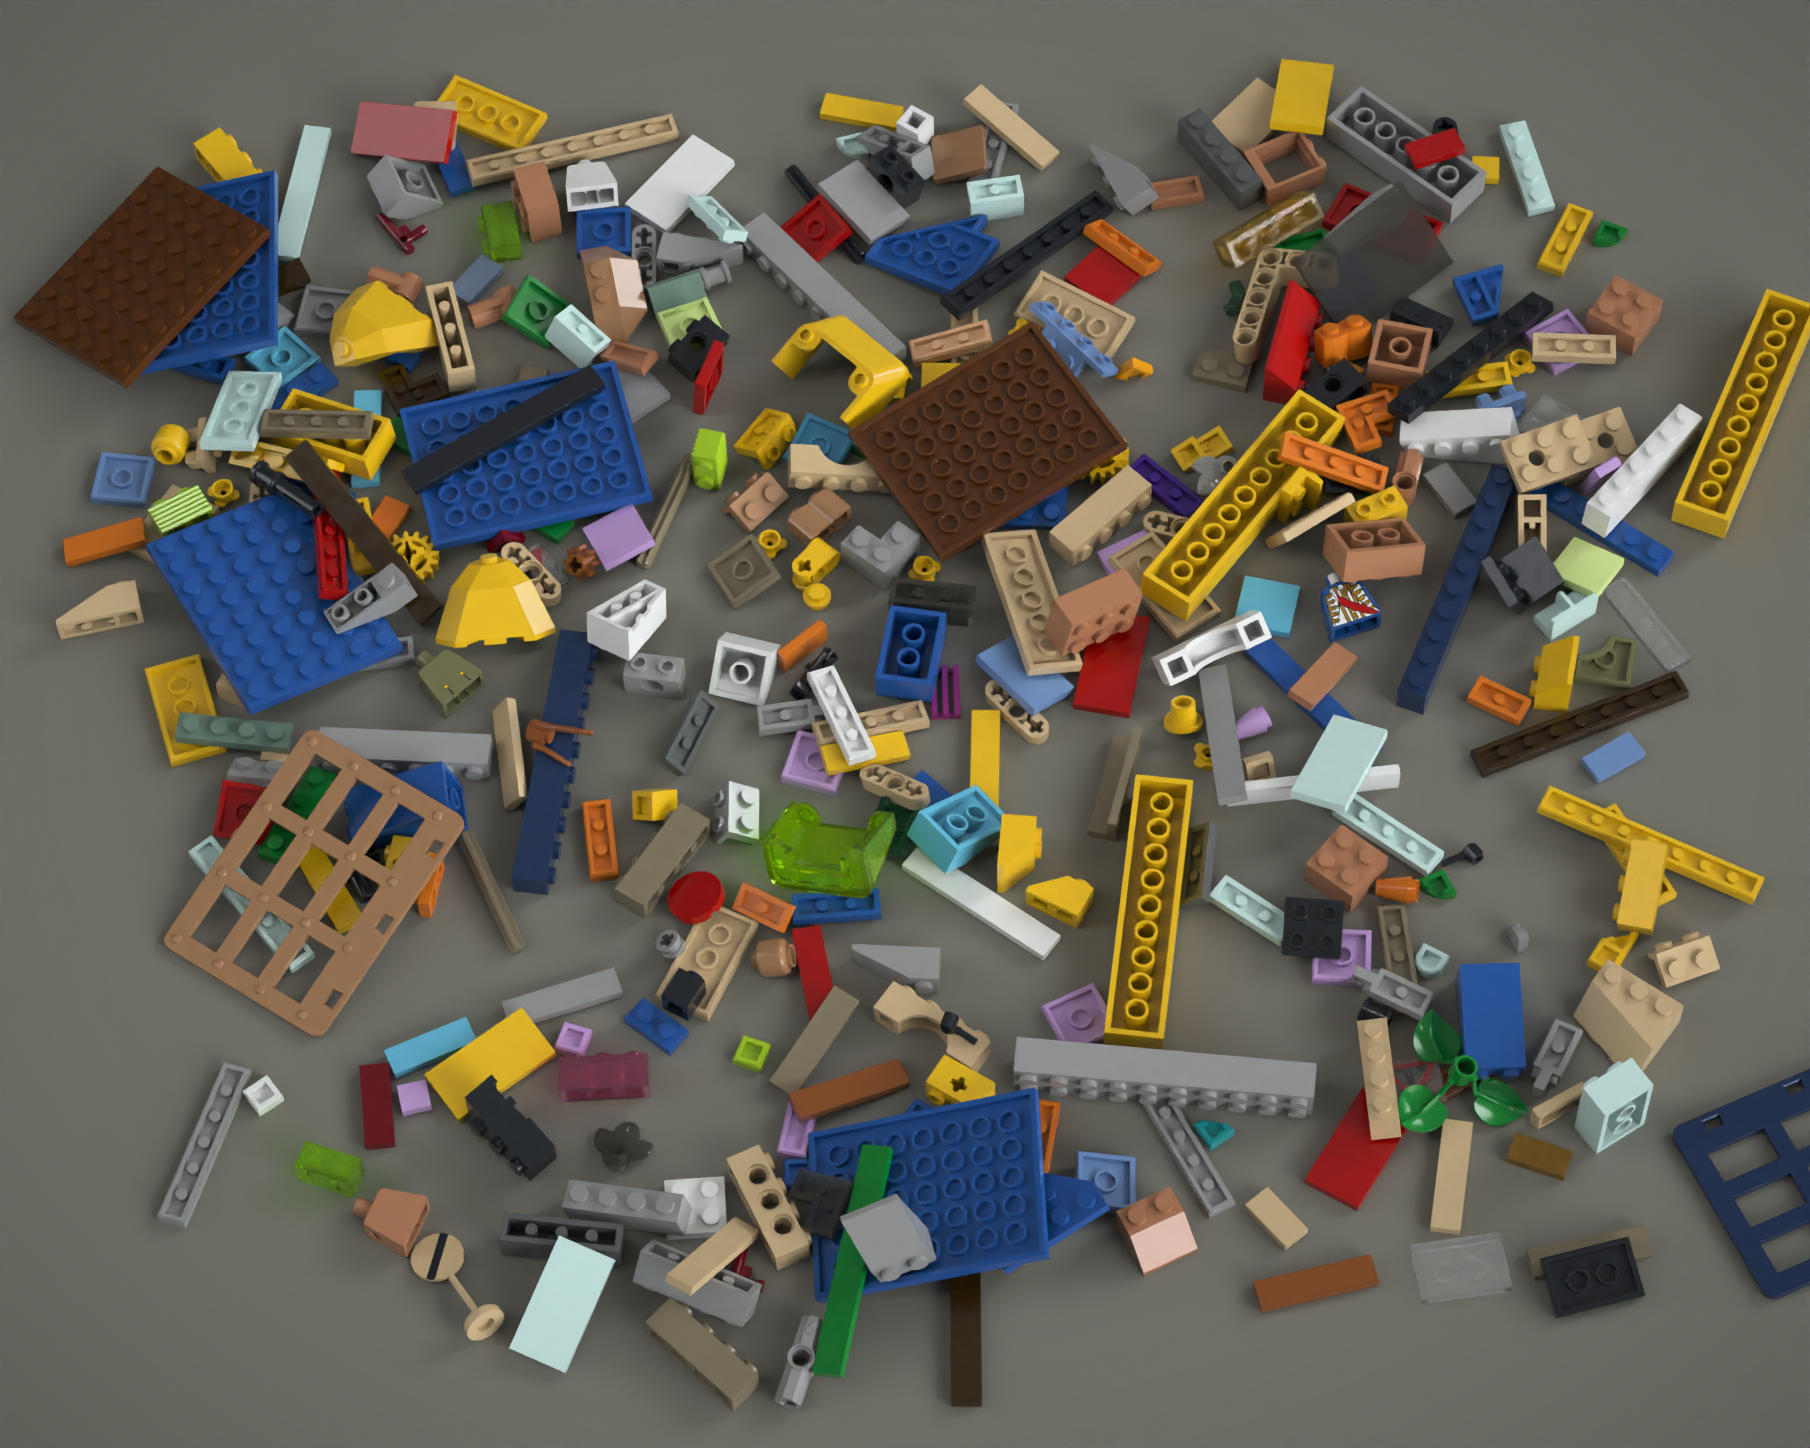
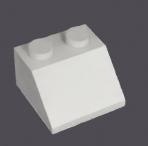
M726 632L717 642L708 694L758 706L764 705L776 672L777 652L780 650V645Z

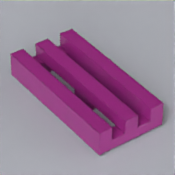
M941 665L942 668H939L938 675H942L943 712H937L936 683L933 701H931L932 720L961 719L959 665H953V668ZM948 675H953L954 712H949Z

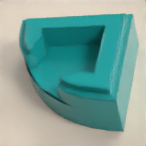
M1202 1120L1193 1124L1194 1132L1210 1151L1235 1135V1130L1223 1122Z

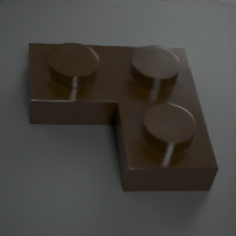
M403 363L377 372L378 380L396 415L400 418L399 409L450 398L438 373L412 383Z

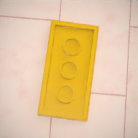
M1281 59L1269 129L1323 135L1334 65Z
M457 75L452 78L437 100L456 102L458 131L506 151L529 146L548 119L547 113Z
M200 654L145 668V674L171 767L227 752V749L224 747L176 743L175 740L180 712L217 716Z
M521 1007L432 1068L424 1076L460 1123L469 1116L465 1097L491 1074L498 1081L496 1083L497 1090L503 1093L555 1057L556 1052Z

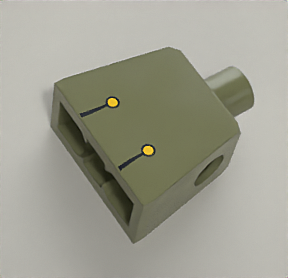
M449 649L443 650L436 657H433L428 651H423L415 660V663L421 668L417 674L421 689L445 719L485 686L483 671Z

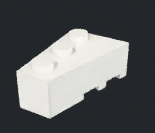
M644 579L588 611V642L630 661L666 619V589Z

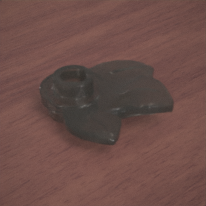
M634 1122L621 1123L614 1131L599 1128L594 1137L595 1148L602 1153L603 1163L609 1170L614 1172L625 1170L632 1161L644 1160L649 1156L653 1148L652 1143L639 1140L640 1130Z

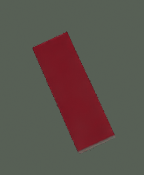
M389 1062L361 1065L359 1069L366 1150L396 1147Z

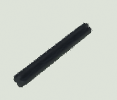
M793 164L785 170V175L807 203L819 194L796 165ZM852 235L840 243L855 264H861L865 260L866 253Z

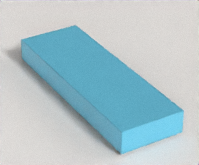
M464 1017L384 1050V1053L397 1079L450 1057L475 1040L476 1037L467 1017Z

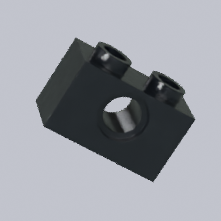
M891 144L872 155L866 168L904 209L919 200L926 181Z
M706 315L699 321L694 319L686 329L687 335L682 340L677 338L668 349V363L692 383L697 379L714 340L724 343L725 348L730 337ZM700 343L704 349L696 352L689 345Z
M1343 358L1337 364L1333 363L1320 378L1310 381L1305 386L1303 392L1335 411L1336 405L1361 398L1367 393V381L1361 373ZM1332 388L1338 389V391L1330 392L1328 390Z

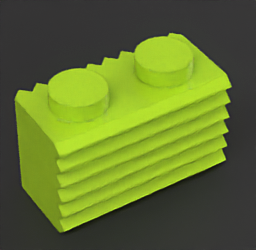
M700 428L698 434H696L697 438L691 453L694 484L705 490H719L728 464L726 434L720 431Z
M198 485L191 488L184 487L175 496L167 500L160 499L153 503L151 508L147 509L150 521L161 538L214 517L212 507Z

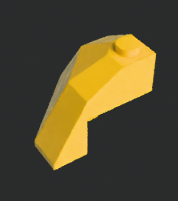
M374 281L357 287L334 313L329 339L334 365L356 367L394 353H417L439 346L434 321L427 314H422L413 307L414 305L401 295L390 291L387 288L388 286L381 281Z
M489 553L481 555V559L469 563L452 585L435 639L436 644L462 648L479 640H484V645L507 643L506 638L511 637L522 639L524 642L536 641L556 633V629L532 581L509 559L497 557V554Z

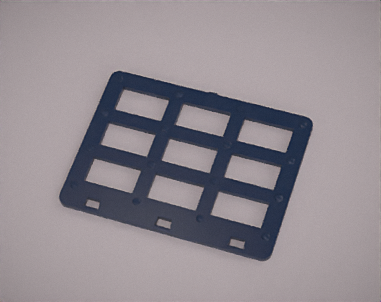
M1810 1069L1679 1124L1673 1132L1675 1145L1762 1294L1769 1299L1781 1298L1810 1285V1259L1777 1273L1761 1244L1810 1223V1171L1808 1169L1810 1167V1145L1797 1150L1781 1124L1810 1111ZM1800 1082L1803 1088L1802 1091L1790 1095L1787 1089H1785ZM1719 1117L1722 1125L1708 1131L1704 1123ZM1763 1131L1779 1159L1724 1182L1708 1154ZM1790 1176L1806 1204L1750 1227L1734 1199Z

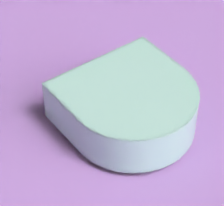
M1423 943L1415 957L1416 972L1424 978H1435L1443 972L1450 956Z

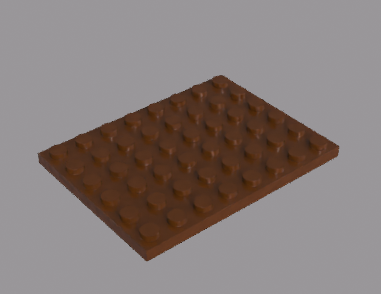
M157 166L13 318L21 327L127 389L255 251L259 249L270 237L271 233L265 226Z
M1033 321L848 432L850 440L941 562H944L983 538L985 534L993 532L1127 450L1125 440Z

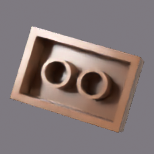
M1404 517L1327 524L1322 555L1342 582L1355 583L1358 580H1383L1390 577L1407 578L1410 575H1421L1426 545Z
M1124 568L1055 598L1044 632L1061 656L1071 652L1078 653L1087 645L1094 642L1101 643L1112 634L1117 632L1123 633L1129 630L1134 624L1143 593Z

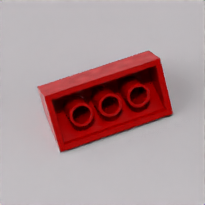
M1289 280L1264 373L1263 400L1285 405L1299 389L1304 391L1306 381L1302 380L1304 374H1309L1312 358H1308L1309 352H1315L1314 331L1322 327L1324 314H1319L1320 302L1295 281Z

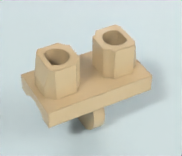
M206 417L199 418L198 427L187 430L191 438V446L196 447V450L185 453V463L191 470L203 468L207 474L216 473L217 457L222 456L224 450H201L199 441L208 419Z

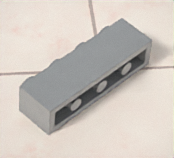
M570 1179L562 1205L569 1219L624 1224L626 1229L685 1236L692 1211L684 1194Z
M653 1239L640 1251L633 1282L641 1285L645 1290L656 1291L669 1298L671 1297L677 1303L683 1302L696 1308L703 1314H711L733 1326L743 1327L754 1315L762 1284L723 1268L690 1296L666 1282L667 1273L690 1254Z

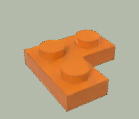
M1388 389L1335 406V411L1345 417L1343 429L1355 455L1382 446V440L1374 424L1396 418L1387 412V404L1392 401Z

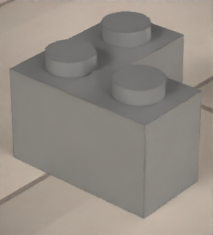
M899 521L881 539L857 525L841 543L842 562L885 591L920 554V535Z

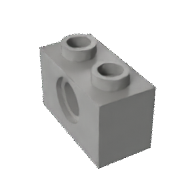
M636 653L630 661L626 660L623 672L625 693L678 700L682 698L686 678L684 658Z

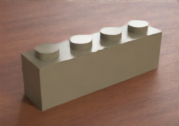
M682 803L679 804L675 811L671 810L667 814L660 831L654 832L649 838L643 853H638L634 857L627 874L621 875L616 881L614 889L617 903L646 919L711 834L710 819Z
M670 1297L645 1321L647 1335L734 1412L759 1388L758 1370L751 1362L747 1360L743 1362L736 1356L735 1349L727 1341L720 1342L714 1336L713 1329L704 1321L699 1323L692 1317L693 1313L683 1302L678 1304Z

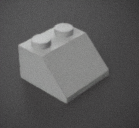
M385 155L367 175L371 189L379 201L382 212L389 218L408 220L439 209L444 205L424 164Z

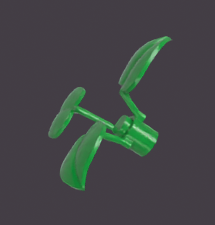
M1433 1009L1429 1010L1422 1017L1413 1033L1412 1045L1414 1052L1425 1063H1433L1438 1060L1440 1065H1451L1448 1070L1449 1080L1435 1095L1424 1085H1411L1401 1093L1398 1100L1399 1119L1402 1127L1417 1133L1431 1132L1439 1128L1444 1123L1448 1111L1446 1106L1438 1101V1099L1453 1084L1465 1086L1469 1082H1471L1472 1095L1477 1097L1473 1104L1474 1112L1483 1123L1493 1127L1504 1126L1528 1112L1524 1102L1517 1093L1500 1080L1493 1078L1483 1079L1479 1083L1477 1090L1476 1081L1478 1076L1475 1074L1478 1071V1064L1471 1056H1457L1461 1049V1040L1457 1031Z

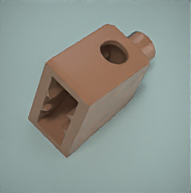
M386 1188L378 1191L374 1202L359 1197L353 1208L354 1215L365 1218L363 1226L366 1236L404 1258L408 1257L430 1211L427 1196Z

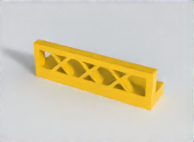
M258 442L254 451H231L228 463L252 469L258 461L264 460L269 463L270 468L274 471L284 473L287 478L303 481L285 459L293 451L292 449ZM322 457L332 470L344 471L345 464Z

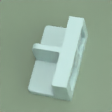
M1020 175L966 182L970 217L985 214L988 220L1024 215V193Z
M572 304L554 317L545 334V338L579 368L590 365L594 357L607 348L611 342L608 336Z
M1559 591L1556 594L1555 603L1534 615L1533 622L1552 641L1596 613L1598 596L1596 593H1592L1587 597L1577 591H1573L1566 596L1563 591Z

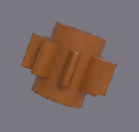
M586 544L568 549L567 553L569 556L566 560H563L568 571L567 574L576 575L578 581L586 578V576L591 577L595 575L596 572L593 568L600 564L595 554L596 550L586 549Z

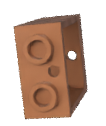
M1289 132L1243 151V158L1263 180L1261 198L1266 206L1324 183L1325 171H1327L1326 162L1322 156L1318 157L1312 140L1308 136L1305 137L1303 133ZM1297 152L1308 171L1276 184L1264 164Z

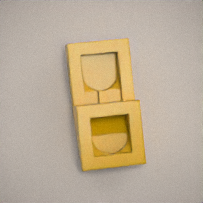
M1220 425L1200 438L1195 439L1192 436L1170 450L1184 473L1194 471L1191 466L1201 457L1210 456L1218 459L1235 451Z

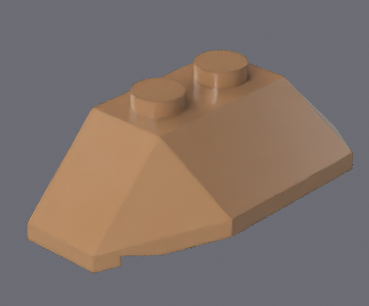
M607 246L580 250L594 325L608 336L611 342L614 340L627 344L630 336L647 312L638 261Z

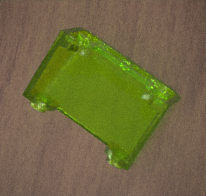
M791 801L760 838L770 880L776 886L783 889L866 898L876 886L896 831L894 813L874 812L868 819V829L821 823L819 812L813 805L806 802Z

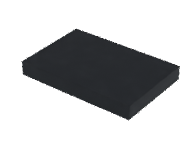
M1629 1237L1544 1257L1539 1260L1556 1319L1645 1296Z

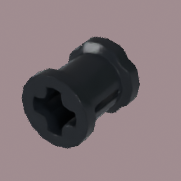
M1368 997L1360 1009L1357 1020L1387 1018L1389 1028L1396 1010L1393 1008L1387 1009L1373 1002V998Z

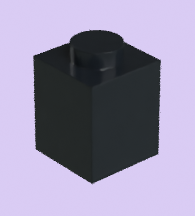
M679 968L661 995L663 1009L689 1021L706 995L705 980L694 971L689 970L687 972Z

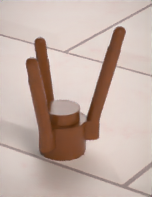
M533 718L528 724L526 739L533 742L532 749L542 751L556 761L570 767V761L544 745L546 743L550 744L553 741L555 731L590 736L594 734V731L550 724Z

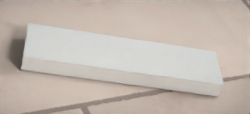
M832 665L808 672L807 680L848 766L876 758V751L835 666Z

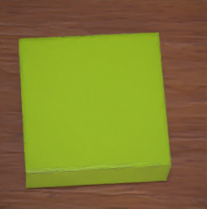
M743 1035L732 1059L733 1065L761 1073L771 1051V1044Z

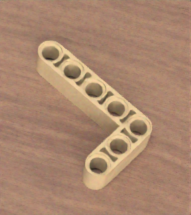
M1267 248L1260 252L1233 332L1234 353L1238 362L1250 364L1259 358L1282 285L1288 286L1289 280L1295 281L1302 288L1328 290L1337 285V265L1333 255L1282 248Z

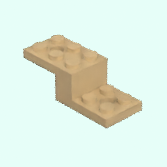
M1620 407L1583 420H1579L1576 414L1505 439L1498 444L1519 494H1525L1559 481L1567 486L1584 480L1596 467L1614 456H1617L1623 465L1638 449ZM1599 436L1608 437L1611 441V447L1602 448L1598 444L1597 438ZM1529 454H1539L1543 460L1542 465L1535 466L1531 464L1528 458Z

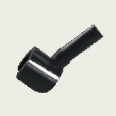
M1469 843L1462 852L1443 859L1441 862L1443 867L1467 858L1472 865H1475L1483 860L1484 856L1482 855L1483 851L1477 844Z
M946 1011L940 1024L941 1031L945 1034L959 1035L972 1045H975L978 1039L957 1026L959 1021L958 1015Z

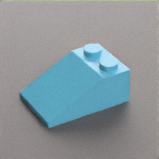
M974 785L920 810L907 836L946 874L965 865L1000 837L1002 814L1005 813L977 785Z

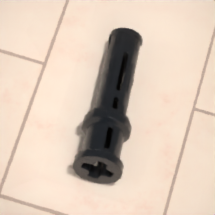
M258 461L250 470L249 480L254 484H260L265 487L266 492L270 495L281 496L312 519L319 517L322 513L324 506L321 502L287 481L284 473L274 471L266 461Z

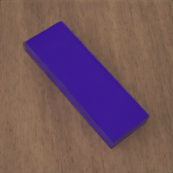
M1142 454L1130 465L1132 469L1152 484L1151 496L1175 515L1190 518L1205 501L1145 454Z

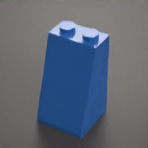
M442 761L393 775L458 813L464 820L463 831L469 830L463 785ZM365 784L352 787L346 796L347 801H344V810L349 817V826H347L346 830L350 842L382 797L381 793ZM398 805L373 842L375 843V850L391 845L393 835L413 838L425 819Z
M1520 963L1460 964L1455 977V991L1461 1055H1468L1476 1060L1478 1064V1071L1475 1074L1478 1076L1477 1080L1487 1079L1489 1075H1501L1503 1079L1518 1078L1519 1074H1523L1526 1068Z

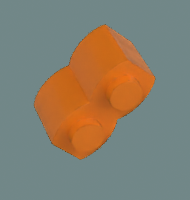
M1350 315L1338 324L1326 323L1314 331L1315 360L1324 368H1328L1333 363L1337 364L1343 358L1349 361L1370 355L1372 348L1371 323L1363 316Z

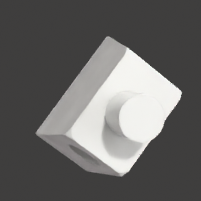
M581 160L578 164L567 167L566 198L568 212L619 206L617 181L605 162L591 163L589 160Z

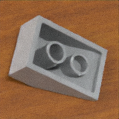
M897 1194L840 1216L843 1226L869 1270L880 1282L896 1280L901 1274L911 1270L923 1269L928 1263L937 1260L928 1228Z

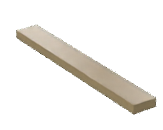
M667 114L465 160L472 187L513 178V169L545 161L548 170L575 164L581 160H592L679 140V132L673 115Z

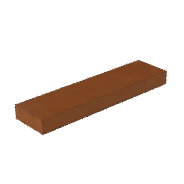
M899 1058L789 1093L788 1099L799 1123L908 1088L910 1081Z
M1371 1254L1253 1281V1288L1261 1313L1379 1285Z

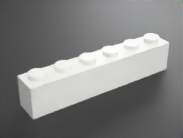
M1679 404L1587 502L1581 524L1605 538L1697 439L1703 417L1684 405Z

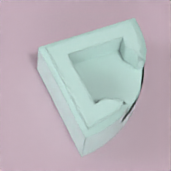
M862 132L836 138L837 147L845 155L857 159L869 158L868 150L862 144H859L856 136Z

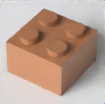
M545 161L513 169L515 180L510 181L514 195L515 210L521 216L519 219L523 234H529L531 243L563 235L559 204Z
M1615 275L1588 311L1585 330L1589 334L1616 335V349L1632 357L1660 319L1663 300Z
M1378 319L1368 360L1366 381L1400 386L1399 388L1407 389L1424 376L1431 348L1433 329Z
M1341 824L1306 863L1304 881L1331 900L1344 901V909L1351 913L1376 885L1377 879H1381L1386 874L1388 856Z

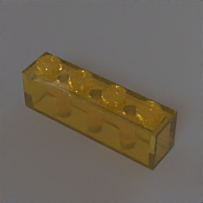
M1297 191L1213 240L1212 244L1222 266L1238 268L1258 256L1264 249L1272 248L1321 219L1324 215L1314 192Z

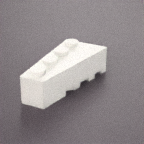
M1512 407L1423 412L1409 424L1401 420L1399 441L1402 451L1408 448L1415 449L1424 455V458L1507 465L1498 444L1500 441L1520 435Z

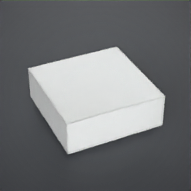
M267 1075L242 1091L243 1096L259 1117L284 1101L283 1095Z

